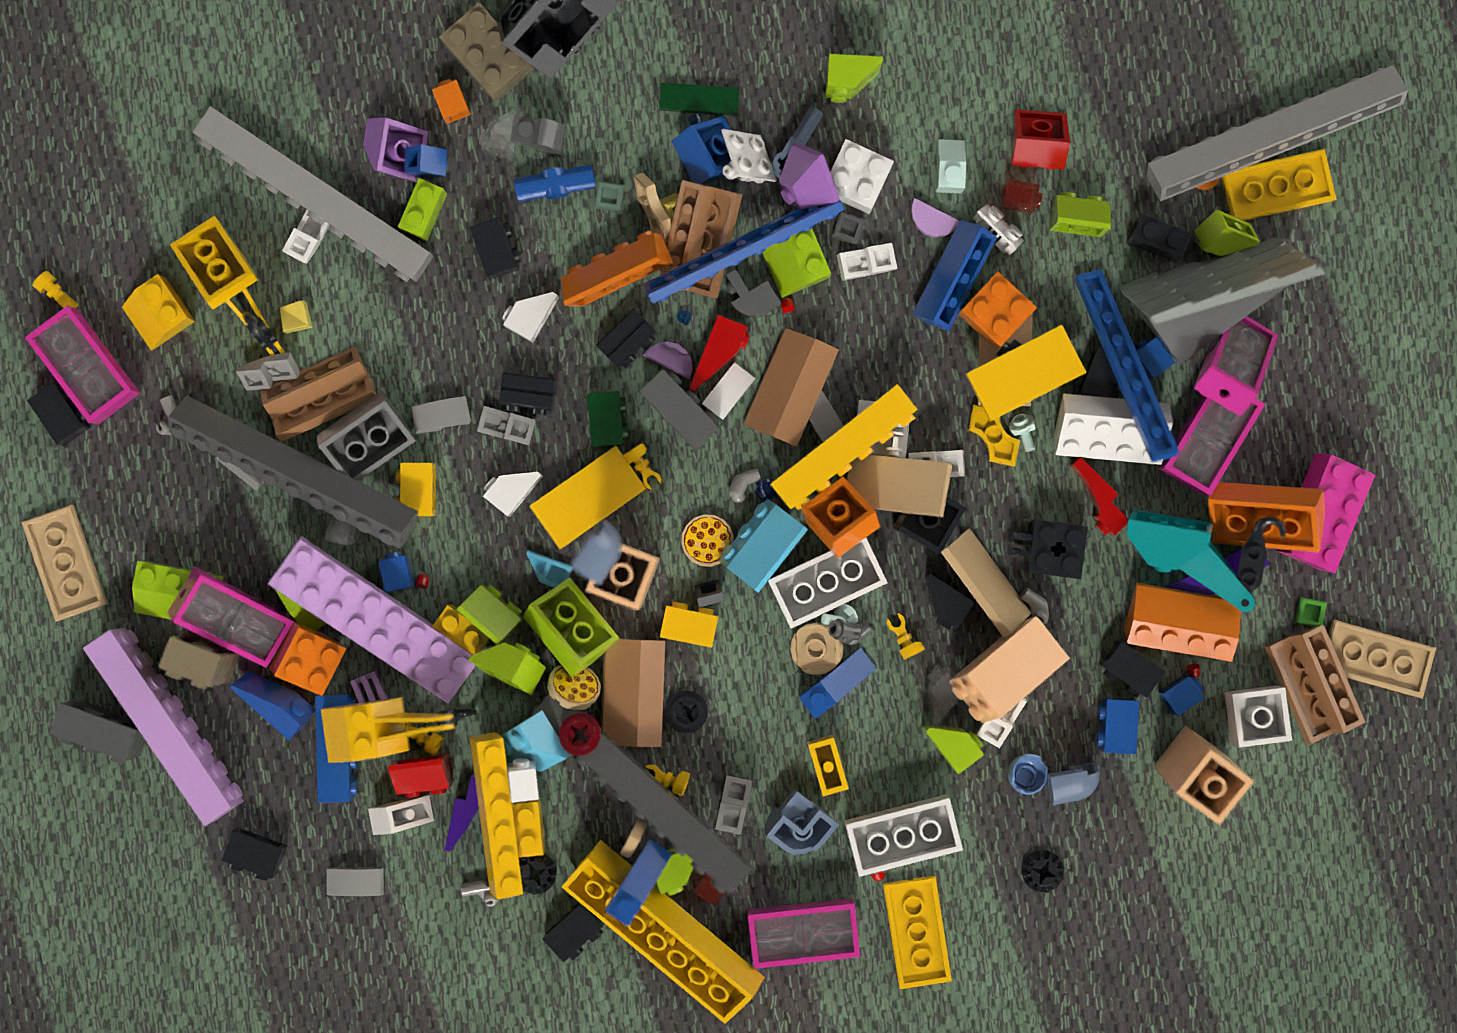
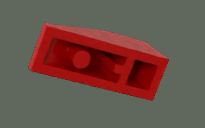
M718 315L690 384V391L693 393L697 391L738 354L740 348L745 350L750 335L746 333L748 330L747 326Z

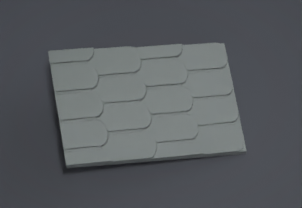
M1272 238L1259 243L1257 246L1228 255H1218L1202 262H1190L1159 275L1155 272L1118 286V288L1132 302L1167 352L1179 364H1182L1290 284L1323 275L1325 272L1313 259H1309L1304 253L1285 243L1283 239Z

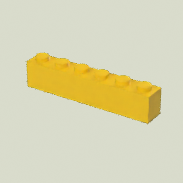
M897 384L772 482V488L790 510L793 507H796L797 510L801 509L802 506L811 501L807 496L815 490L820 494L831 485L829 481L831 477L835 474H838L839 477L843 476L853 468L849 463L857 457L862 461L873 452L871 448L873 444L877 441H880L881 444L885 443L895 435L892 430L900 424L904 428L915 419L913 413L918 409Z
M496 732L471 736L470 744L489 891L497 900L522 895L523 890L503 737Z

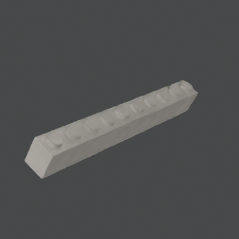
M1394 65L1385 69L1378 68L1370 75L1360 79L1353 78L1345 85L1337 88H1328L1320 95L1312 98H1303L1295 105L1287 108L1281 107L1270 115L1256 117L1245 125L1231 127L1220 135L1206 137L1200 143L1190 147H1181L1175 153L1165 157L1158 156L1148 163L1147 178L1159 201H1163L1403 105L1408 88Z
M211 106L192 132L199 137L197 143L209 151L214 147L221 152L219 156L221 159L232 166L235 162L243 167L242 173L253 180L259 177L265 181L263 187L275 195L280 191L287 196L284 201L296 209L302 206L309 210L307 213L308 217L319 224L322 220L331 225L328 229L341 239L346 235L353 240L350 245L362 253L367 249L374 254L372 258L374 261L385 268L388 264L397 269L394 274L404 281L408 282L409 279L417 282L434 257L430 252Z

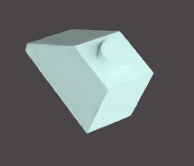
M938 139L935 192L962 194L965 189L966 180L965 142L961 140Z

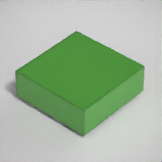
M1299 597L1294 623L1313 627L1323 625L1327 602Z

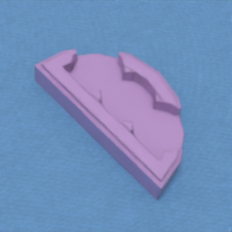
M914 198L911 213L918 230L927 236L935 238L946 236L955 231L959 223L958 220Z
M669 341L651 346L643 355L686 379H691L693 372L692 360L688 352L679 344Z

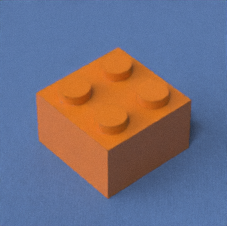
M997 272L958 315L997 350L1037 307Z
M844 477L801 507L808 526L837 558L880 527L875 510Z
M294 621L280 644L269 669L274 676L323 696L346 647L340 641Z

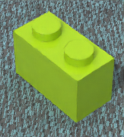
M418 178L398 227L403 232L427 242L447 196L446 191L439 186Z

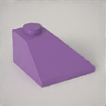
M389 118L367 119L363 146L375 171L417 183L418 178L421 179V177L404 174L405 147L420 144L426 145L429 131Z
M797 142L792 144L779 179L782 187L781 195L788 205H793L799 209L838 202L840 198L824 155Z

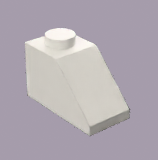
M550 292L517 301L514 307L510 305L503 315L505 322L503 325L533 343L558 301V295Z
M539 472L502 475L497 479L493 477L484 487L486 493L483 497L506 516L511 517L543 475Z
M519 758L513 760V763H507L511 802L539 799L534 760L529 761L527 758Z
M429 795L387 803L368 809L373 835L392 834L434 821Z

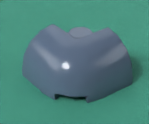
M606 520L602 521L600 524L601 528L597 534H592L570 566L601 585L614 564L618 562L622 553V540L619 532Z
M1091 762L1069 766V770L1046 774L1047 782L1045 788L1051 797L1052 806L1075 802L1089 797L1096 790L1100 780L1099 764Z
M794 788L779 808L776 806L773 808L765 822L764 833L786 852L793 855L805 854L811 851L816 852L827 841L839 824L812 800L810 801Z

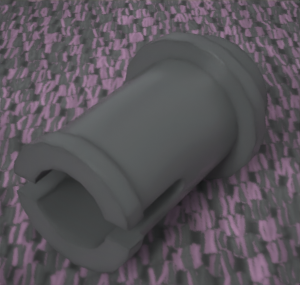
M838 618L830 622L828 632L836 640L842 638L860 640L862 635L855 634V632L863 634L864 628L860 623L844 622L843 619Z

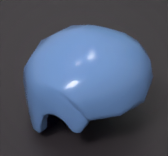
M1026 753L1015 757L1010 763L1007 771L1008 780L1017 792L1032 795L1041 791L1046 784L1048 768L1039 755Z

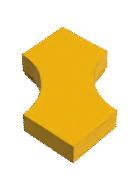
M973 405L968 431L977 434L985 442L989 453L988 462L1015 467L1020 440L1011 437L1005 432L1000 423V417L989 421L983 407Z

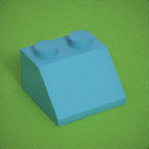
M543 711L538 712L501 735L504 741L505 757L510 763H513L515 759L527 758L529 761L534 760L536 771L542 772L570 757L569 753L562 747L559 737Z

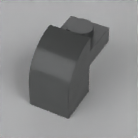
M514 114L510 142L535 147L536 152L561 156L566 126L545 118L540 120Z
M736 269L726 274L728 280L725 283L726 288L732 297L738 296V299L731 302L732 308L738 314L747 318H759L781 306L780 300L768 281L749 291Z

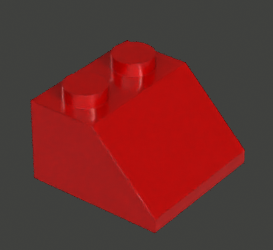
M1014 109L1011 142L1012 165L1023 168L1041 167L1049 170L1065 169L1070 145L1067 113Z
M449 754L396 760L388 765V771L396 795L404 794V798L418 797L422 791H430L431 795L446 793V788H450L453 785Z

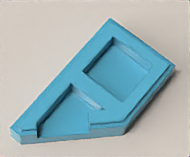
M527 550L526 554L540 583L555 588L570 578L573 570L570 567L571 565Z

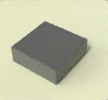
M841 211L832 237L857 246L865 219Z

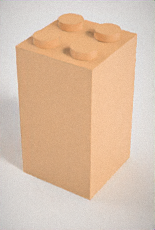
M622 544V553L618 562L614 564L601 585L590 580L586 591L639 610L643 606L660 558Z
M1035 616L1025 620L1011 635L1006 638L1000 637L949 682L953 686L954 694L959 699L964 700L969 706L971 716L975 720L984 723L1004 716L1070 658L1039 618Z
M1186 725L1153 766L1179 796L1219 825L1254 782L1226 754Z

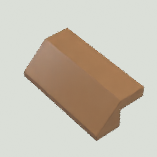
M682 180L667 242V248L674 263L661 269L660 275L730 242L742 194ZM724 269L718 271L715 276L699 280L692 287L680 291H691L711 298H718Z
M784 328L743 425L797 447L839 349L815 338Z
M356 346L301 370L297 379L279 380L273 383L269 389H260L263 406L273 420L275 434L280 442H284L352 411L376 395L373 383Z
M1324 625L1295 633L1265 646L1280 685L1285 687L1287 701L1306 744H1313L1333 733H1346L1366 723Z
M619 638L617 642L604 652L601 730L619 746L661 747L665 666L664 640Z

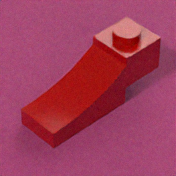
M1081 457L1076 458L1069 466L1082 480L1091 496L1096 513L1092 517L1096 521L1094 526L1105 536L1108 533L1111 536H1116L1129 521L1112 503L1119 494Z

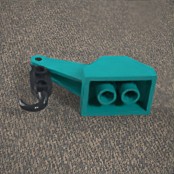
M1133 509L1128 521L1126 535L1147 564L1155 566V570L1171 572V569H1181L1238 608V610L1249 612L1255 606V596L1252 592L1261 585L1267 549L1263 537L1264 529L1268 525H1275L1280 530V536L1285 537L1286 528L1284 523L1275 517H1264L1257 521L1251 536L1242 548L1238 575L1210 542L1213 528L1212 522Z

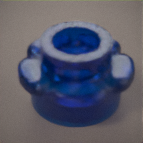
M765 479L757 484L758 488L755 490V494L759 496L761 501L772 499L778 495L771 486L772 479Z

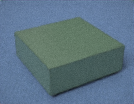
M598 181L595 208L621 212L625 185Z

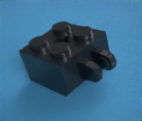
M946 497L943 517L933 516L932 518L936 521L934 524L929 523V525L924 524L925 519L922 515L895 512L900 516L892 529L939 555L961 519L966 507Z
M1036 519L1031 520L1030 534L1010 532V538L1013 540H1029L1027 551L1012 547L1008 548L1007 554L1026 557L1024 572L1081 579L1088 526ZM1059 543L1061 553H1057V557H1055L1054 552H1051L1050 548Z

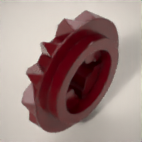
M572 714L561 724L559 730L560 743L564 750L572 755H588L597 749V745L602 739L601 727L596 719L589 714ZM573 727L579 730L586 728L584 734L588 741L582 739L576 741L578 735Z

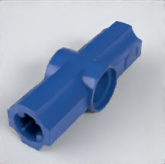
M591 164L570 169L561 167L542 171L541 174L514 179V186L518 202H524L545 197L546 199H557V196L559 198L566 197L572 192L596 188V182Z

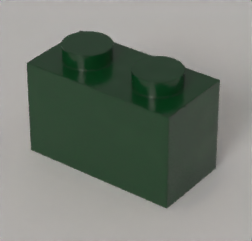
M619 391L587 394L591 446L598 448L625 445L624 439H629L628 423H623L622 413H627L625 397H620Z

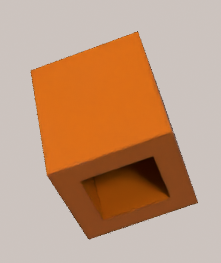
M448 79L441 81L437 84V88L432 89L443 119L447 124L471 115L457 80L452 81Z

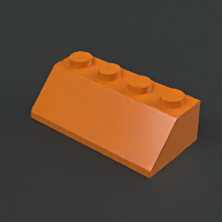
M652 231L644 232L637 236L638 241L630 245L628 242L619 244L613 248L615 252L607 256L605 253L591 258V263L584 267L582 264L568 269V274L561 277L564 305L583 307L673 264L674 262L662 235L652 233Z
M1219 482L1208 498L1210 522L1213 523L1212 542L1215 544L1244 546L1251 536L1257 521L1264 517H1275L1284 523L1286 536H1280V530L1277 526H1266L1263 532L1266 548L1320 552L1325 519L1324 489Z
M1136 582L1124 626L1127 644L1232 662L1239 640L1241 611L1222 597Z

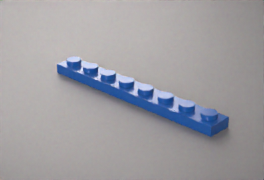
M839 200L836 203L806 209L798 208L642 284L645 293L652 303L664 301L671 294L679 290L688 289L699 280L711 278L718 271L728 266H736L743 259L751 255L760 254L767 247L775 243H783L790 236L800 231H808L815 224L836 217L839 212L844 210L842 201Z
M1099 269L1076 275L1075 283L1151 462L1177 456L1179 453L1178 446L1102 270Z

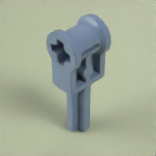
M812 106L809 107L784 150L774 157L772 167L775 176L778 178L782 174L780 163H784L787 159L791 145L797 142L805 146L823 116L819 109Z

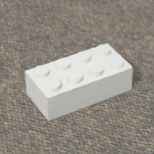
M1063 394L1054 432L1056 455L1162 465L1163 460L1151 462L1125 399ZM1159 403L1171 430L1173 421L1170 404Z
M866 538L839 558L830 550L768 580L790 628H794L887 584Z
M946 794L844 820L859 877L963 850L950 798Z

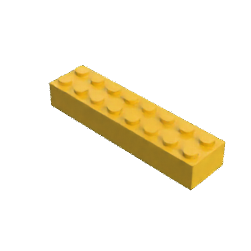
M600 840L573 870L561 887L726 1024L754 997L765 977L665 893L661 894L659 888L655 885L629 926L605 912L607 904L632 866Z

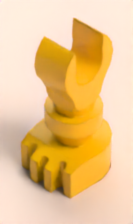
M48 271L43 272L33 282L32 286L40 293L47 291L46 295L54 298L63 308L67 305L73 308L78 306L70 296L61 290L62 287L58 283H53L56 278Z
M642 442L623 456L629 464L634 462L636 465L634 466L635 470L640 471L642 474L644 486L652 490L647 483V478L653 475L661 484V477L657 472L650 469L648 459L644 460L642 457L647 450Z
M897 613L901 625L893 627L889 619H887V627L898 637L897 643L903 646V649L899 650L903 660H906L925 650L922 642L912 643L911 638L913 637L905 629V619L901 614Z
M407 722L408 732L419 729L415 725ZM429 732L409 736L417 740L416 743L420 746L424 744V751L433 756L438 753L445 740V737L435 732L431 736Z
M650 764L645 766L655 771L654 778L663 783L664 787L669 788L671 786L673 787L672 793L683 796L690 773L682 771L677 777H674L673 773L668 772L666 774L656 765Z

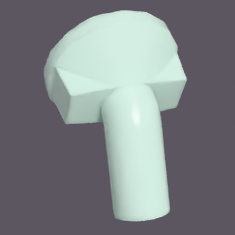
M1018 414L1009 423V429L1014 436L1021 435L1025 452L1035 450L1030 432L1035 430V420L1031 415Z
M847 604L836 607L834 615L823 614L821 617V623L829 625L831 621L838 618L843 619L844 622H858L856 611Z

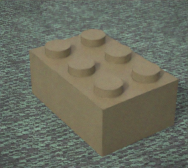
M480 2L439 36L443 45L495 103L534 69L531 64L501 43L497 22Z
M192 633L170 637L159 668L166 670L165 674L175 679L185 677L192 680L191 685L206 689L207 686L213 687L230 682L240 655L211 640Z

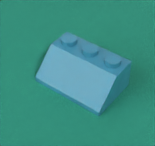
M766 499L764 503L757 506L751 520L739 529L738 536L733 543L724 548L718 561L755 591L759 592L808 529L776 504Z

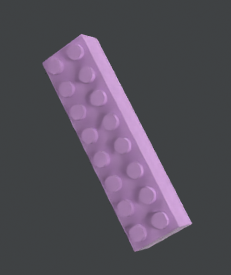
M300 536L269 580V585L448 704L475 667V665L468 661L471 654L433 628V624L302 536Z
M126 628L107 631L83 648L202 824L206 826L218 820L244 802L241 798L243 793L240 787L235 782H230L226 776L228 771L221 761L215 760L211 754L213 749L206 739L202 740L196 732L198 726L191 717L187 718L181 710L183 704L177 696L170 694L166 688L168 687V682L162 674L155 672L152 667L154 664L148 653L140 650L137 645L139 641L136 635L131 630L127 631Z

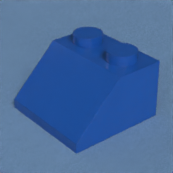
M724 116L691 125L671 141L694 183L705 185L723 177L724 166L732 161L721 131L722 129L731 130Z

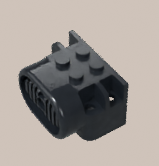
M510 0V3L503 10L497 21L501 43L552 79L567 60L582 49L584 41L590 34H595L599 30L601 22L620 0Z

